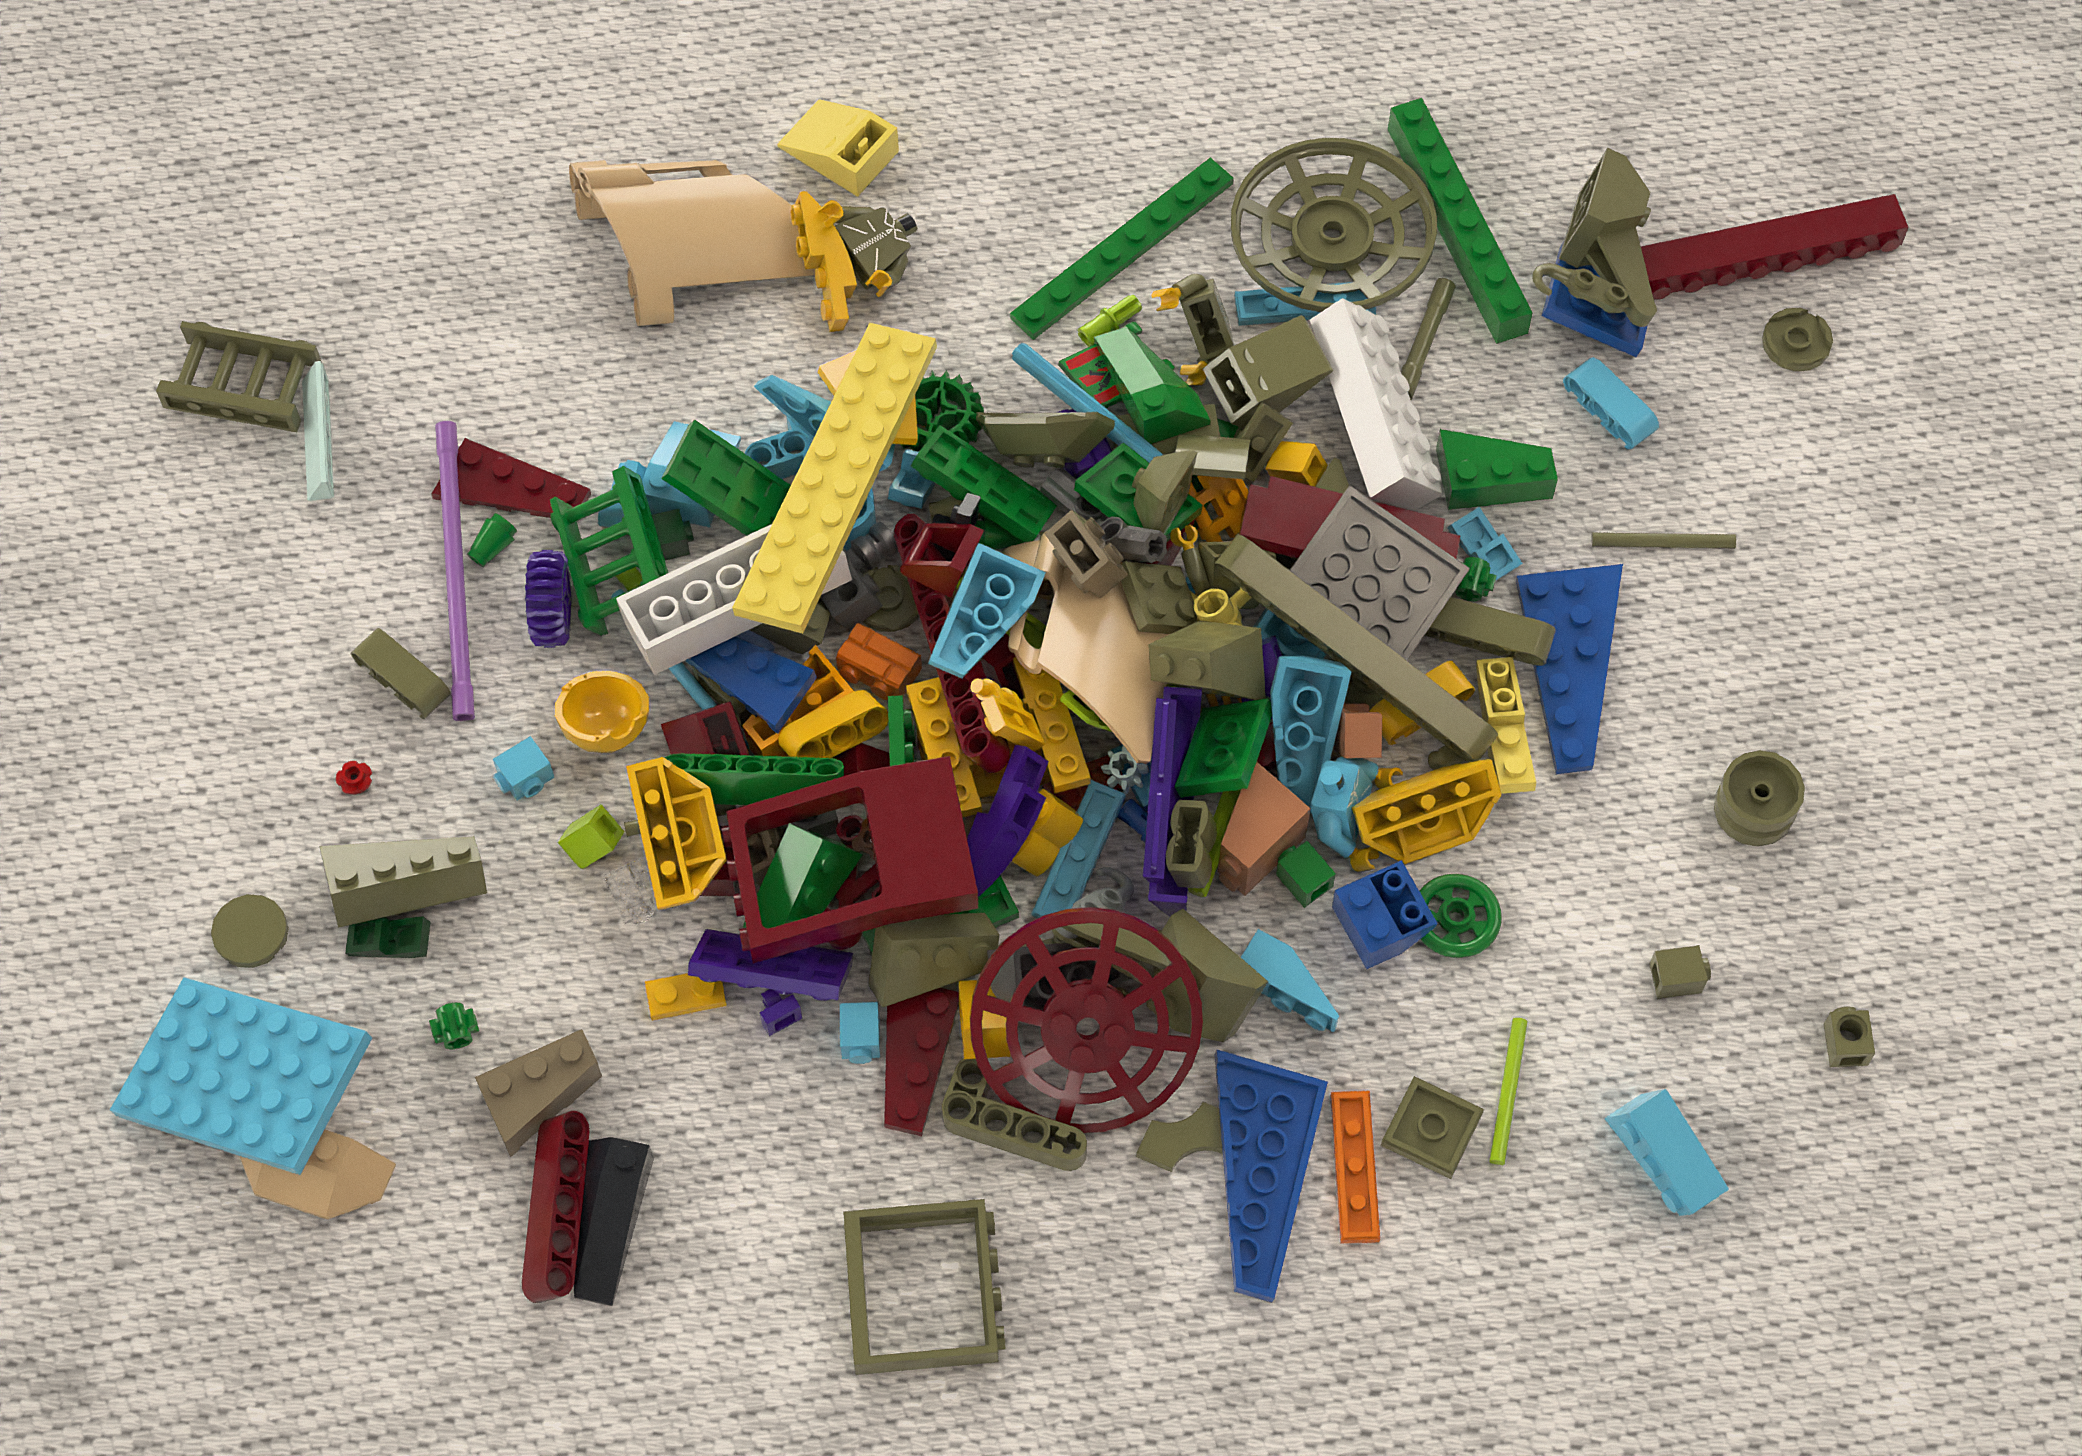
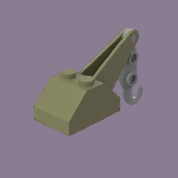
M1111 867L1097 869L1096 874L1098 876L1113 878L1118 882L1120 888L1117 890L1108 887L1098 889L1076 901L1072 908L1094 907L1123 912L1126 902L1134 893V885L1126 874ZM1181 909L1171 915L1164 928L1158 931L1175 945L1186 959L1195 977L1202 1002L1203 1027L1201 1037L1225 1042L1238 1031L1268 983V980L1188 912ZM1073 924L1053 929L1052 932L1058 939L1077 948H1099L1103 924ZM1119 928L1115 952L1122 953L1135 960L1152 977L1171 964L1166 955L1151 942L1131 931ZM1111 965V967L1140 982L1130 972L1119 966ZM1179 977L1161 992L1168 1009L1169 1026L1174 1031L1191 1035V1005L1186 987L1181 977ZM1150 998L1146 1001V1006L1157 1015L1154 1002Z

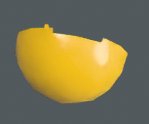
M611 670L592 671L573 678L561 688L562 691L555 702L554 716L565 738L588 752L612 753L623 749L636 739L648 721L649 696L642 684L629 675Z

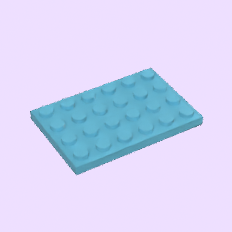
M183 977L110 1111L123 1119L301 1175L372 1037L365 1030Z

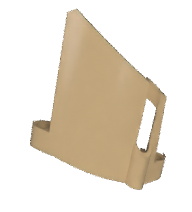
M1044 533L1040 540L1004 549L1003 554L1046 572L1036 597L1047 600L1053 599L1041 648L1035 649L1024 637L1023 629L1028 613L1027 610L1011 627L1008 643L1010 652L1015 654L1019 663L1030 673L1040 674L1043 669L1059 680L1090 707L1110 728L1136 763H1149L1153 747L1156 698L1163 699L1164 687L1167 684L1151 680L1148 644L1169 634L1141 632L1138 630L1121 581L1102 598L1090 590L1086 593L1082 592L1071 579L1073 572L1070 568L1063 566L1054 556L1052 551L1055 548Z

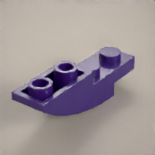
M1015 745L989 813L977 812L967 838L978 897L994 883L1018 853L1035 824L1046 799L1037 790L1049 761L1026 746Z

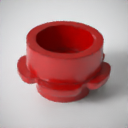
M348 761L343 764L342 770L337 772L336 783L342 787V791L346 794H361L372 783L370 778L372 770L366 763L359 764L357 761ZM357 775V778L352 780L351 776Z

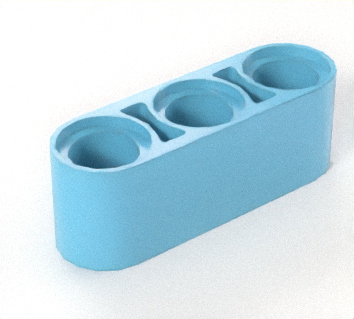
M1589 358L1564 377L1563 383L1567 392L1572 391L1578 397L1576 400L1592 416L1596 414L1602 420L1600 424L1616 439L1620 438L1627 444L1624 446L1626 449H1633L1658 430L1659 422L1654 412L1599 359Z

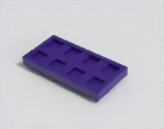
M705 929L689 960L688 976L699 977L706 982L725 981L736 983L743 988L761 987L773 989L775 992L785 995L793 993L809 995L821 1001L838 1000L852 968L853 953L812 946L753 964L751 951L743 952L740 934Z

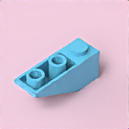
M1258 929L1241 958L1268 980L1261 993L1271 998L1272 1004L1278 1009L1287 1013L1293 1010L1304 1016L1306 1023L1314 1029L1324 1031L1326 1028L1334 1033L1337 1028L1339 1015L1293 948Z

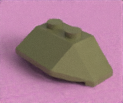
M976 412V421L999 453L1014 460V465L1025 468H1032L1035 463H1043L1045 466L1063 468L1065 463H1079L1115 426L1114 420L1098 412Z

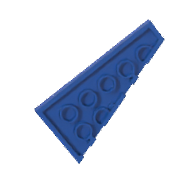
M1623 564L1518 575L1516 578L1523 616L1546 622L1556 629L1546 664L1543 666L1533 665L1556 774L1590 771L1594 766Z
M1216 1050L1214 1055L1234 1292L1272 1303L1275 1299L1328 1081Z

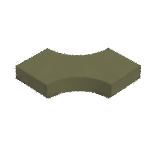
M1203 1101L1197 1111L1184 1120L1172 1123L1151 1120L1137 1150L1136 1157L1172 1172L1180 1160L1194 1152L1215 1151L1223 1154L1219 1108Z

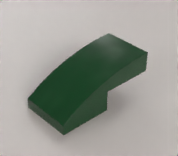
M424 916L389 920L387 917L349 925L345 954L352 957H427L431 922Z

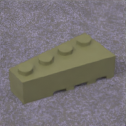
M475 836L319 846L338 928L487 893L482 861Z

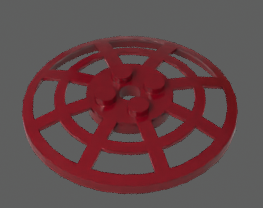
M1094 907L1065 909L1044 915L1024 925L1009 936L991 955L980 973L972 995L969 1016L971 1043L977 1064L987 1083L998 1097L1009 1106L1040 1115L1025 1107L1002 1085L1023 1075L1039 1091L1060 1100L1055 1119L1052 1120L1076 1127L1083 1133L1105 1132L1127 1126L1148 1116L1164 1104L1181 1086L1192 1068L1200 1047L1203 1027L1202 1002L1195 977L1186 959L1175 945L1155 927L1135 916L1116 910ZM1073 924H1103L1099 948H1073L1051 956L1039 936L1050 930ZM1119 928L1131 931L1151 942L1166 955L1171 964L1152 977L1135 960L1122 953L1115 952ZM1026 944L1038 965L1033 967L1020 981L1012 995L1011 1001L987 995L991 983L1000 968L1015 951ZM1076 961H1096L1092 979L1068 983L1059 969L1062 965ZM1111 965L1119 966L1130 972L1142 985L1124 997L1119 990L1108 984ZM1045 976L1055 993L1048 999L1043 1010L1023 1006L1022 1004L1031 988ZM1179 977H1181L1186 987L1191 1005L1192 1028L1190 1037L1168 1035L1169 1014L1161 991ZM1150 998L1154 1002L1157 1013V1033L1135 1030L1132 1011ZM983 1010L1006 1017V1040L1013 1062L994 1071L988 1061L983 1044ZM1084 1018H1093L1099 1025L1093 1034L1083 1035L1076 1029L1079 1021ZM1018 1021L1040 1026L1044 1046L1024 1056L1018 1040ZM1131 1046L1152 1049L1145 1064L1130 1078L1119 1061L1126 1055ZM1164 1050L1185 1052L1186 1055L1173 1080L1155 1099L1147 1103L1137 1087L1155 1070L1163 1056ZM1053 1059L1060 1066L1069 1070L1064 1089L1046 1082L1033 1069ZM1106 1070L1116 1085L1112 1089L1101 1092L1080 1093L1085 1073L1090 1074ZM1124 1096L1134 1112L1124 1117L1106 1122L1070 1123L1076 1104H1099Z

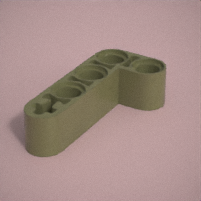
M963 1058L958 1062L942 1103L943 1123L949 1132L1058 1169L1073 1171L1083 1166L1087 1156V1140L1085 1134L1080 1129L987 1099L990 1086L984 1078L976 1059ZM974 1073L980 1075L982 1080L977 1084H968L963 1081V1078L968 1074ZM956 1108H964L969 1111V1115L963 1119H955L951 1117L950 1113ZM992 1120H1001L1006 1124L1005 1128L1000 1131H992L986 1125ZM1033 1131L1040 1133L1043 1138L1037 1143H1029L1023 1139V1136ZM1050 1137H1055V1142L1052 1141V1149H1049ZM1069 1144L1076 1145V1149H1072L1070 1154L1063 1152V1149H1067Z

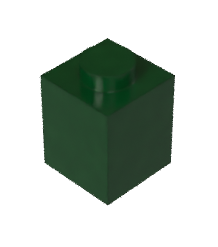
M675 509L652 515L665 561L690 555L688 542L694 541L690 521H682L680 510Z

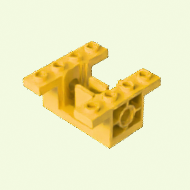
M1014 657L1013 665L1023 694V708L1033 715L1045 742V745L1036 750L1035 753L1049 761L1039 786L1051 783L1054 793L1091 784V777L1068 707L1060 701L1063 691L1059 680L1043 669L1040 674L1030 673ZM939 677L906 685V693L916 722L918 750L921 760L950 756L962 818L975 815L977 812L982 813V805L979 798L996 795L1008 763L1002 770L996 773H988L964 754ZM1007 740L1011 757L1015 745Z

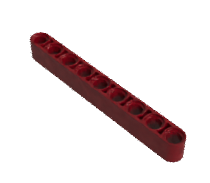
M916 514L903 516L898 520L894 528V538L902 563L922 526L926 524ZM930 542L921 561H946V559L935 545ZM907 577L932 654L956 595L957 588L950 598ZM981 660L963 678L936 667L962 751L988 773H996L1002 770L1010 758V748L1007 739L995 736L989 731L984 721V718L987 716L981 705L982 700L978 699L976 693L971 690V683L974 679H986Z

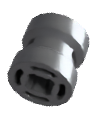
M877 522L870 527L867 535L859 536L851 541V548L858 554L864 563L863 566L867 570H872L879 566L880 560L885 556L891 557L898 552L893 533L882 522Z

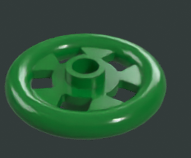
M1445 874L1430 880L1419 890L1427 906L1433 897L1444 901L1437 913L1432 910L1430 911L1437 923L1448 934L1440 938L1431 930L1420 939L1432 951L1451 958L1471 957L1487 949L1499 934L1502 923L1500 904L1492 890L1480 880L1464 874ZM1453 889L1469 891V899L1453 898ZM1485 907L1487 920L1476 921L1474 908ZM1457 912L1462 915L1463 920L1460 922L1453 921L1449 915ZM1471 929L1476 938L1462 943L1458 934L1466 933Z

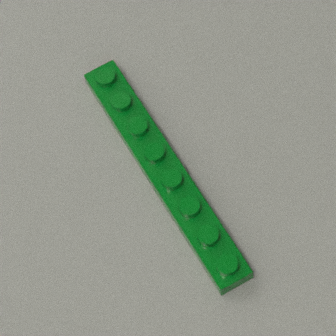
M1210 157L1010 312V319L1032 340H1035L1233 185L1234 178Z

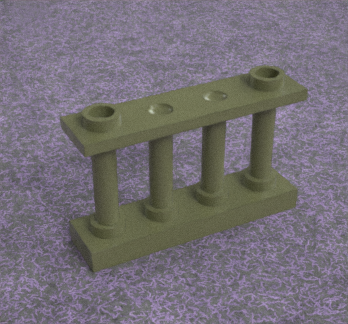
M182 321L180 325L186 343L191 345L178 380L173 382L160 380L156 393L163 408L298 432L301 418L296 405L292 404L305 365L312 367L315 361H321L316 345H312L304 340L290 341L213 327L205 322L190 323ZM205 347L224 350L212 385L207 388L191 385ZM238 353L257 356L245 392L241 394L226 392L225 389ZM271 360L291 363L279 398L275 400L258 398Z

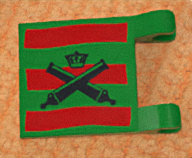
M1136 322L1126 325L1139 338L1138 335L1142 333V328ZM1096 344L1059 360L1058 366L1069 379L1105 408L1123 401ZM1168 359L1162 360L1173 371L1175 370V366Z

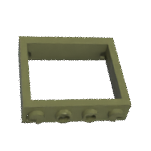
M985 1199L843 1211L853 1359L856 1375L999 1362L998 1350H1006L1004 1326H996L995 1312L1002 1311L1000 1287L992 1288L991 1273H999L997 1249L989 1250L988 1236L995 1235L994 1212H986ZM975 1222L985 1346L870 1356L862 1232Z

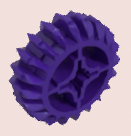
M542 550L540 552H533L528 558L527 572L525 574V612L530 640L535 646H544V648L565 646L570 638L572 586L568 559L562 551Z

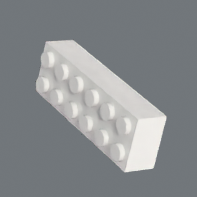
M1342 298L1310 319L1315 337L1334 370L1329 374V378L1365 485L1371 499L1383 504L1416 511L1443 495L1439 483L1441 479L1440 473L1432 463L1429 454L1430 444L1420 429L1418 423L1420 420L1419 413L1411 403L1408 394L1409 384L1401 374L1397 363L1399 362V355L1391 345L1387 334L1389 332L1388 324L1382 316L1375 315L1365 310L1362 306L1355 305Z
M772 524L616 598L625 625L654 675L762 624L761 622L735 616L732 607ZM843 550L822 594L852 580Z

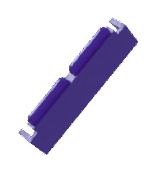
M1164 687L1163 699L1156 698L1143 878L1149 882L1148 901L1169 917L1181 909L1187 911L1188 888L1178 887L1167 868L1166 850L1169 841L1174 835L1171 828V815L1174 806L1178 800H1194V796L1181 798L1175 789V785L1200 718L1202 689Z

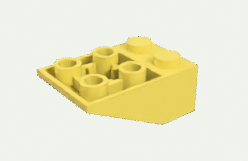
M820 99L777 144L783 151L857 197L899 152L897 127L871 111Z

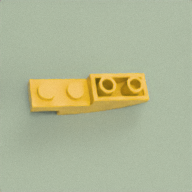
M807 191L799 192L795 205H791V221L793 226H798L799 237L796 238L797 255L799 258L803 257L805 269H815L816 286L818 289L822 288L824 300H821V316L823 321H828L829 332L842 331L849 320L846 299L852 297L857 286L853 266L848 251L834 224L831 227L824 225L828 216L825 213H819L818 209L821 208L819 203Z

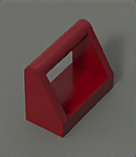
M926 523L922 526L904 559L900 572L904 576L951 598L984 530L972 524ZM930 542L956 553L952 561H921Z

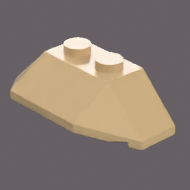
M325 1129L301 1175L240 1156L255 1196L327 1220L354 1211L369 1203L373 1204L380 1201L396 1167V1163L358 1141Z

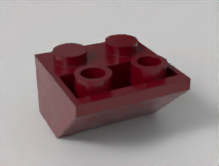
M731 700L661 724L671 755L679 753L749 755Z

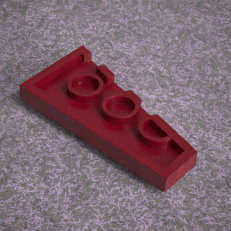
M467 438L463 440L458 449L459 500L462 504L472 506L484 505L496 507L497 510L511 512L514 510L527 512L533 516L551 518L553 510L550 499L557 497L575 507L588 501L591 496V490L588 487ZM440 480L431 493L434 500H441Z
M937 988L887 1006L885 1128L922 1137L958 1011L959 992Z

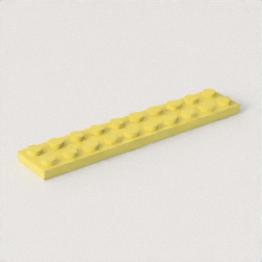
M869 323L734 602L732 609L735 616L804 633L937 349L936 338Z

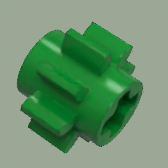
M1478 557L1465 558L1461 563L1470 569L1456 588L1455 593L1459 598L1466 601H1480L1482 596L1488 597L1489 591H1493L1497 575L1490 574L1491 568L1487 561Z
M459 1002L448 1003L439 1007L436 1010L437 1019L429 1020L435 1043L443 1042L444 1047L449 1050L460 1049L469 1045L473 1041L471 1033L479 1032L473 1009L465 1010L464 1005Z

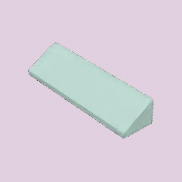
M315 361L302 381L307 500L309 501L334 497L329 380L323 363Z

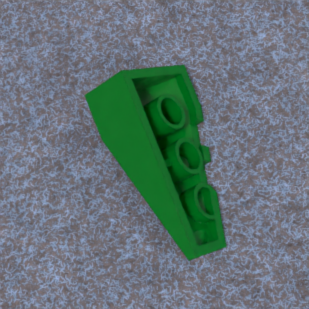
M1127 326L1094 337V342L1138 434L1148 443L1153 444L1211 424V420L1198 394Z

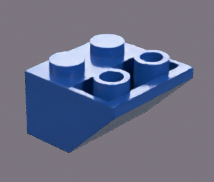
M1402 860L1334 891L1332 908L1366 969L1404 953L1437 926V921Z

